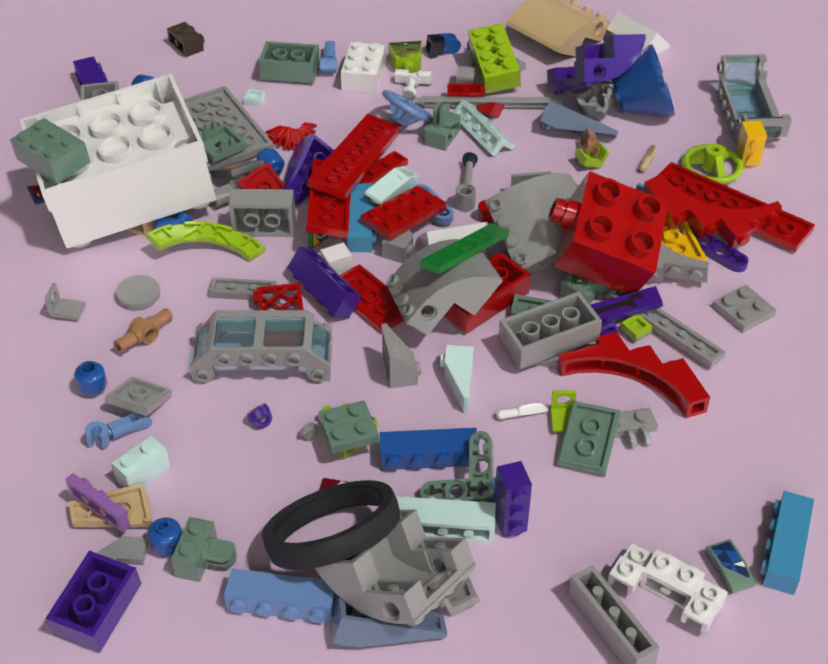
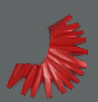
M304 122L297 129L279 125L265 131V133L268 134L267 136L273 144L278 143L277 147L284 144L283 149L286 150L288 148L291 150L293 146L295 150L301 139L316 133L313 129L317 127V124Z

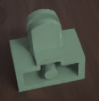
M440 101L436 102L433 108L432 121L423 130L425 146L446 151L459 133L461 115L450 112V104H443Z
M189 517L171 561L176 578L200 582L205 569L209 570L211 565L229 568L236 562L237 554L233 542L217 539L213 521Z

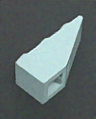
M405 166L397 167L366 190L364 194L370 197L373 203L382 204L413 188L420 176Z

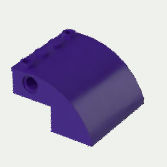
M646 34L611 35L603 38L604 43L584 44L575 47L576 61H574V67H555L547 70V92H554V95H562L567 92H574V90H581L584 87H592L593 84L620 76L639 57L644 47Z

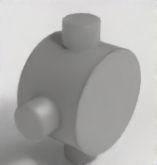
M313 422L304 425L300 431L304 441L312 440L317 435L318 430L314 427L315 424Z

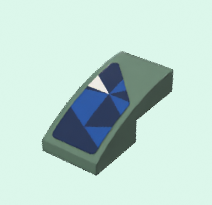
M730 539L705 547L715 572L720 571L729 595L757 585L745 560Z

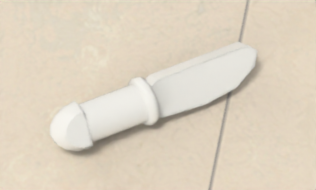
M534 403L520 407L516 406L515 408L499 409L495 416L500 420L512 417L520 418L521 415L547 412L549 409L541 403Z

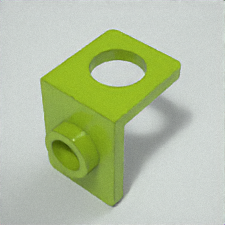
M575 390L552 391L550 410L552 431L554 433H565L573 401H576ZM561 396H567L570 398V400L565 403L557 401V399Z

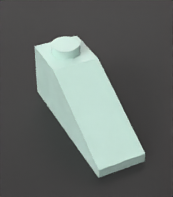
M447 345L446 354L441 353L440 367H444V377L463 413H468L474 347Z

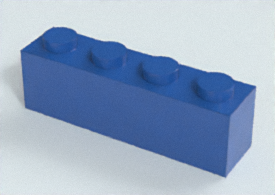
M477 428L379 432L381 470L469 467V440L472 434L477 432Z

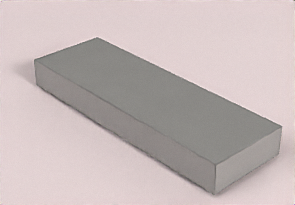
M212 278L209 298L254 300L253 291H257V287L276 285V281ZM271 293L262 294V296L268 300H270L274 296Z

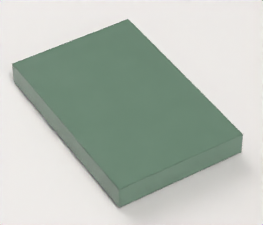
M573 401L557 466L606 476L621 410Z

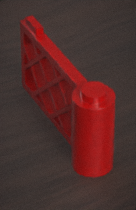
M300 283L257 287V291H253L254 304L258 303L259 310H267L269 307L274 310H286L291 305L297 307V310H304ZM288 291H297L292 297L285 295ZM270 293L274 295L270 300L262 296V294ZM278 299L286 301L282 306L275 304ZM264 333L263 345L265 347H300L303 345L304 333Z

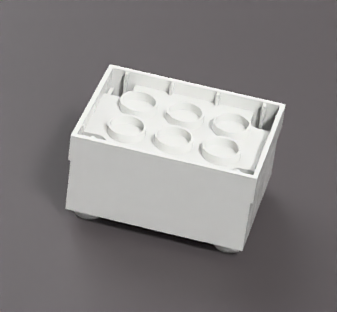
M172 73L20 119L23 131L45 118L85 142L91 163L59 184H55L35 171L41 193L49 212L53 214L66 249L85 247L92 240L187 209H201L216 200L206 163L208 159L203 141Z

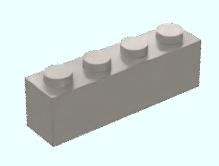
M594 565L571 576L568 595L622 664H656L660 647Z

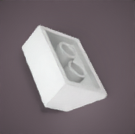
M619 11L607 27L611 35L646 34L642 51L651 44H653L657 54L670 47V44L657 32Z
M488 222L429 231L419 235L424 248L439 241L462 239L487 226Z

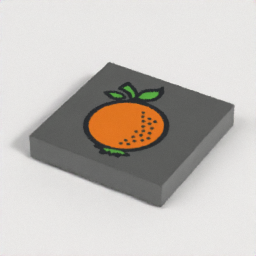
M244 160L210 170L211 177L233 178L263 166L264 160Z

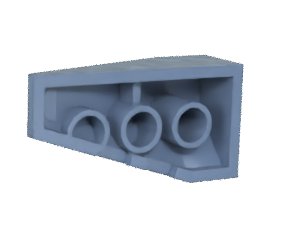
M549 100L540 119V123L543 124L542 128L551 132L554 129L556 131L584 134L586 128L593 130L595 135L617 137L619 131L551 100Z
M335 593L331 630L333 644L362 648L446 638L447 629L444 616L432 611L423 617V622L415 626L377 620L359 612Z

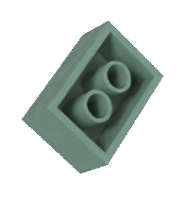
M266 41L259 59L260 79L302 82L305 84L314 83L320 64L319 45Z
M45 118L37 121L34 125L19 132L10 139L17 160L55 184H59L91 163L84 141Z

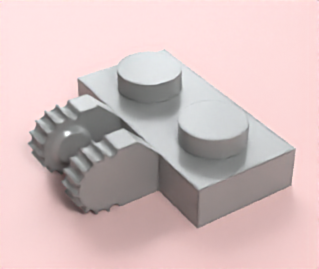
M650 407L621 412L615 438L625 437L629 448H635L637 446L635 435L639 434L645 446L651 445V435L649 432L657 431L658 424Z

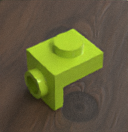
M597 142L596 146L601 149L597 157L591 152L585 153L584 149L577 148L574 155L578 158L579 163L586 168H589V166L601 168L609 155V151L601 142Z

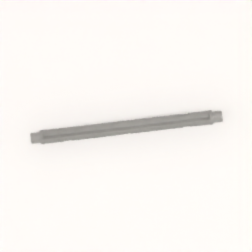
M415 97V104L422 107H434L437 101L443 102V104L448 103L450 107H457L462 99L475 106L497 102L504 104L503 108H546L549 100L562 105V99H555V97Z

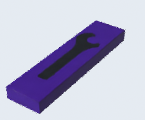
M654 286L594 303L590 306L600 317L602 324L661 308L663 307V301L657 287Z

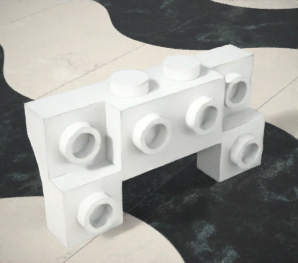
M633 543L624 556H620L609 573L607 582L613 585L615 580L627 585L626 593L632 595L640 582V587L683 608L684 611L680 621L686 623L688 618L702 625L700 632L706 634L728 595V591L704 580L706 573L700 571L695 566L688 565L671 554L664 553L658 549L653 554Z

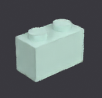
M152 435L111 463L116 482L123 488L144 483L145 486L170 468L167 449Z

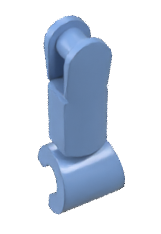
M326 41L324 58H320V70L323 73H336L335 42Z
M133 412L128 416L107 423V425L99 421L91 422L85 428L88 448L92 447L96 440H100L101 447L104 450L110 443L109 437L114 440L132 432L147 429L151 426L152 420L150 417Z

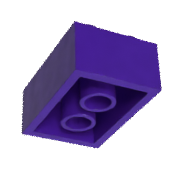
M89 550L45 618L52 633L101 652L142 584L137 569Z

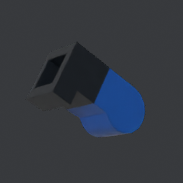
M453 33L427 35L425 51L430 58H437L438 53L449 52L454 54L461 48L460 41Z

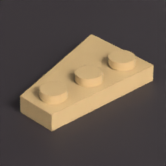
M144 483L105 492L110 500L116 504L121 503L127 509L129 527H149L153 520ZM78 500L68 502L73 527H114Z

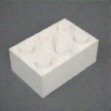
M350 42L341 70V88L343 91L378 92L386 64V45Z

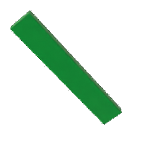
M491 223L421 259L420 267L440 274L507 238L509 229Z

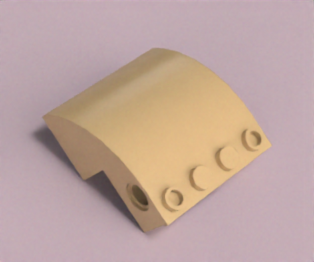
M526 0L514 11L507 20L506 25L558 53L576 57L575 47L581 46L585 37L601 42L611 22L605 20L606 16L600 13L593 14L591 8L586 6L583 8L579 7L580 3L574 0H570V2L567 0Z

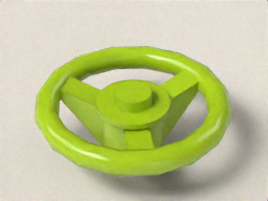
M716 143L696 145L688 149L682 156V166L698 173L690 164H701L703 170L715 173L716 177H705L721 184H729L737 180L744 169L743 161L737 153ZM730 158L734 161L736 170L734 173L726 176L724 160Z

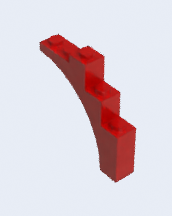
M662 174L645 181L642 190L647 194L655 195L669 202L665 221L668 229L674 226H681L687 222L700 239L707 235L712 236L718 231L732 248L739 245L744 246L750 241L752 232H756L768 223L773 224L776 222L782 209V205L778 201L753 208L714 206L683 193Z
M618 332L597 337L596 345L559 354L557 371L560 376L577 373H604L629 378L647 385L662 394L677 407L685 418L707 413L710 396L684 358L662 363L650 345L629 350Z

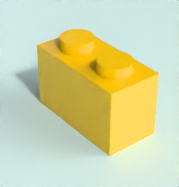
M743 121L741 123L735 153L742 159L744 167L760 166L767 133L761 121Z

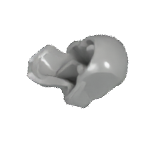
M596 83L587 91L577 94L575 100L578 103L580 113L600 121L605 118L607 111L611 107L615 99V93L608 84Z

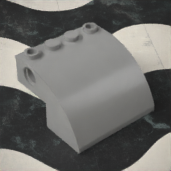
M554 173L534 177L513 185L485 200L495 224L509 229V235L503 241L512 261L531 275L555 262L562 229L556 227V223L549 221L548 215L556 198L570 199L577 189L570 174Z
M460 239L439 241L422 248L410 256L387 280L386 285L405 323L427 336L454 303L475 315L503 281L483 251L440 274L420 267L421 259Z
M400 510L398 524L383 540L351 558L315 569L341 599L359 612L384 622L415 626L423 622V617L431 610L437 608L439 602L445 596L453 593L454 587L469 577V573L476 567V564L473 561L466 538H426L417 510Z

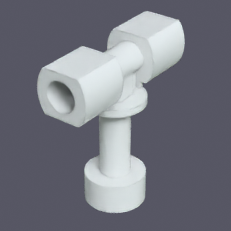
M396 69L395 83H406L407 85L403 88L401 96L413 102L417 94L415 87L419 84L432 83V71L419 70L418 73H409V70Z

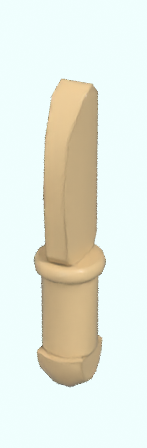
M654 145L650 146L643 157L641 165H639L641 172H645L652 162V158L657 151Z

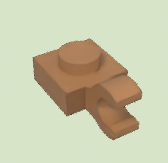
M586 128L578 144L579 148L584 149V152L587 154L588 152L593 153L595 157L598 156L601 150L596 146L597 138L594 131Z

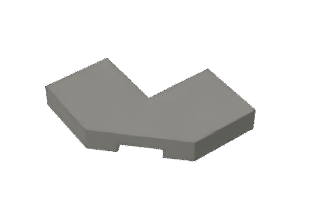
M121 536L97 553L125 564L144 565L149 541L146 537Z

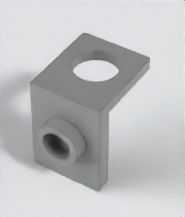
M52 283L45 296L50 317L78 320L86 306L83 301L60 299L56 283ZM52 294H54L53 302H51Z

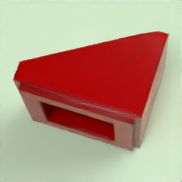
M493 102L477 105L476 108L489 116L498 118L504 104Z

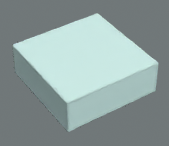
M248 89L243 98V104L261 107L267 97L266 91Z

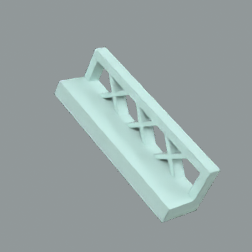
M463 99L453 113L461 115V124L491 155L496 156L503 146L511 150L515 148L516 145L481 111L477 110L475 105Z

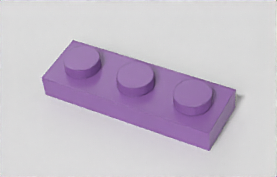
M72 473L65 479L70 495L122 533L130 526L127 517L128 511L121 503L116 504L110 500L104 491L96 490L86 478L81 479Z

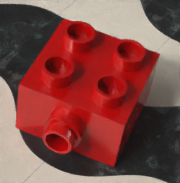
M589 171L570 199L556 198L551 206L548 220L556 223V227L562 229L554 267L624 294L639 291L656 273L669 202L655 195L647 194L619 183L614 179Z

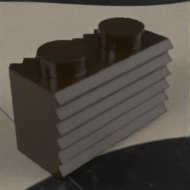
M186 21L167 28L169 42L186 57L204 50L203 43L205 41L201 33L198 34L194 27L188 25Z

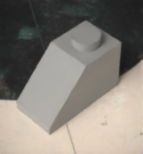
M410 229L392 240L384 238L382 241V258L403 264L415 253L413 235Z

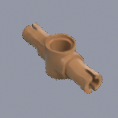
M164 308L152 317L149 316L146 319L142 317L134 318L129 325L127 333L113 342L116 351L123 353L135 344L138 345L142 342L145 344L153 343L158 336L160 328L173 320L171 311Z

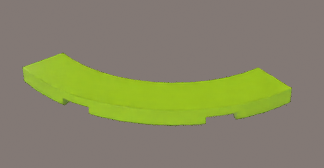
M186 221L184 224L173 226L169 224L146 234V238L159 252L181 243L206 242L231 249L250 262L265 253L266 249L248 234H242L233 230L230 226L213 222Z

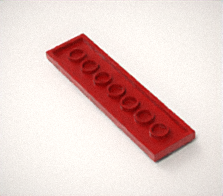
M367 113L310 176L307 186L314 188L316 191L325 192L333 195L335 198L345 200L399 135L402 126Z
M670 162L658 174H662L683 193L714 206L753 208L767 205L763 201L673 162ZM781 210L779 219L773 224L768 223L752 233L796 252L814 231L815 224Z

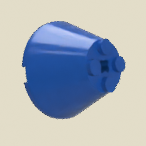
M653 44L648 45L640 53L635 63L625 73L611 79L614 89L617 88L614 92L617 102H622L619 103L622 113L660 116L675 115L667 83L664 81L663 70Z

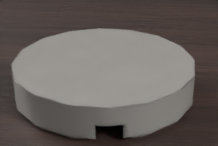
M145 275L126 278L116 288L117 301L121 306H126L130 310L148 308L160 297L159 284L152 277Z

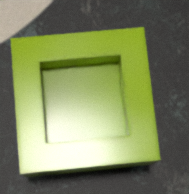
M639 314L624 320L620 326V329L634 341L650 334L653 328Z

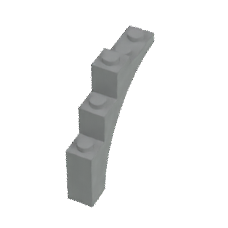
M661 243L656 273L648 281L663 283L664 277L707 283L709 262L684 256Z

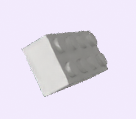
M576 292L501 319L499 339L518 367L522 369L596 341V338L601 333L602 320L582 294Z

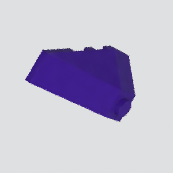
M313 133L299 141L293 153L283 190H294L296 205H299L309 196L310 187L307 186V183L311 176L313 159L326 160L334 151Z

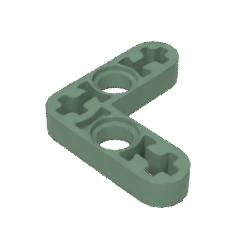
M478 431L470 437L469 478L428 481L421 487V497L430 498L428 494L431 493V489H435L437 493L434 494L433 498L490 501L494 495L493 442L490 435L484 431ZM481 439L485 441L483 444L484 454H480V449L477 445ZM485 461L488 463V468L484 472L475 471V466L478 462ZM468 486H470V488H471V490H472V491H470V493H471V496H470V497H469ZM480 486H484L486 489L483 495L478 493ZM454 487H462L464 491L460 497L454 498L450 495ZM443 488H445L446 498H444V496L442 495V493H444Z

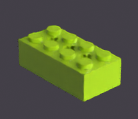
M503 23L468 30L469 47L481 82L484 84L485 94L521 87L520 68Z

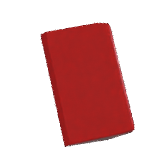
M448 83L447 96L484 97V84Z

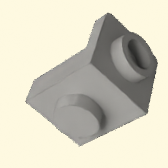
M468 577L454 587V592L445 596L439 602L441 608L446 607L452 616L479 603L480 600Z

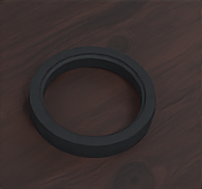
M374 480L346 482L313 492L286 506L268 521L262 532L265 550L275 566L289 570L319 568L346 560L371 548L393 531L400 520L398 500L388 484ZM355 506H378L371 515L361 522L334 535L307 542H284L303 525L328 513Z

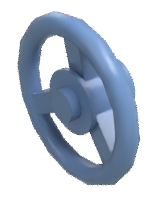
M390 90L382 91L383 97L390 103L392 119L408 127L409 124L419 119L426 123L432 121V114L414 102Z

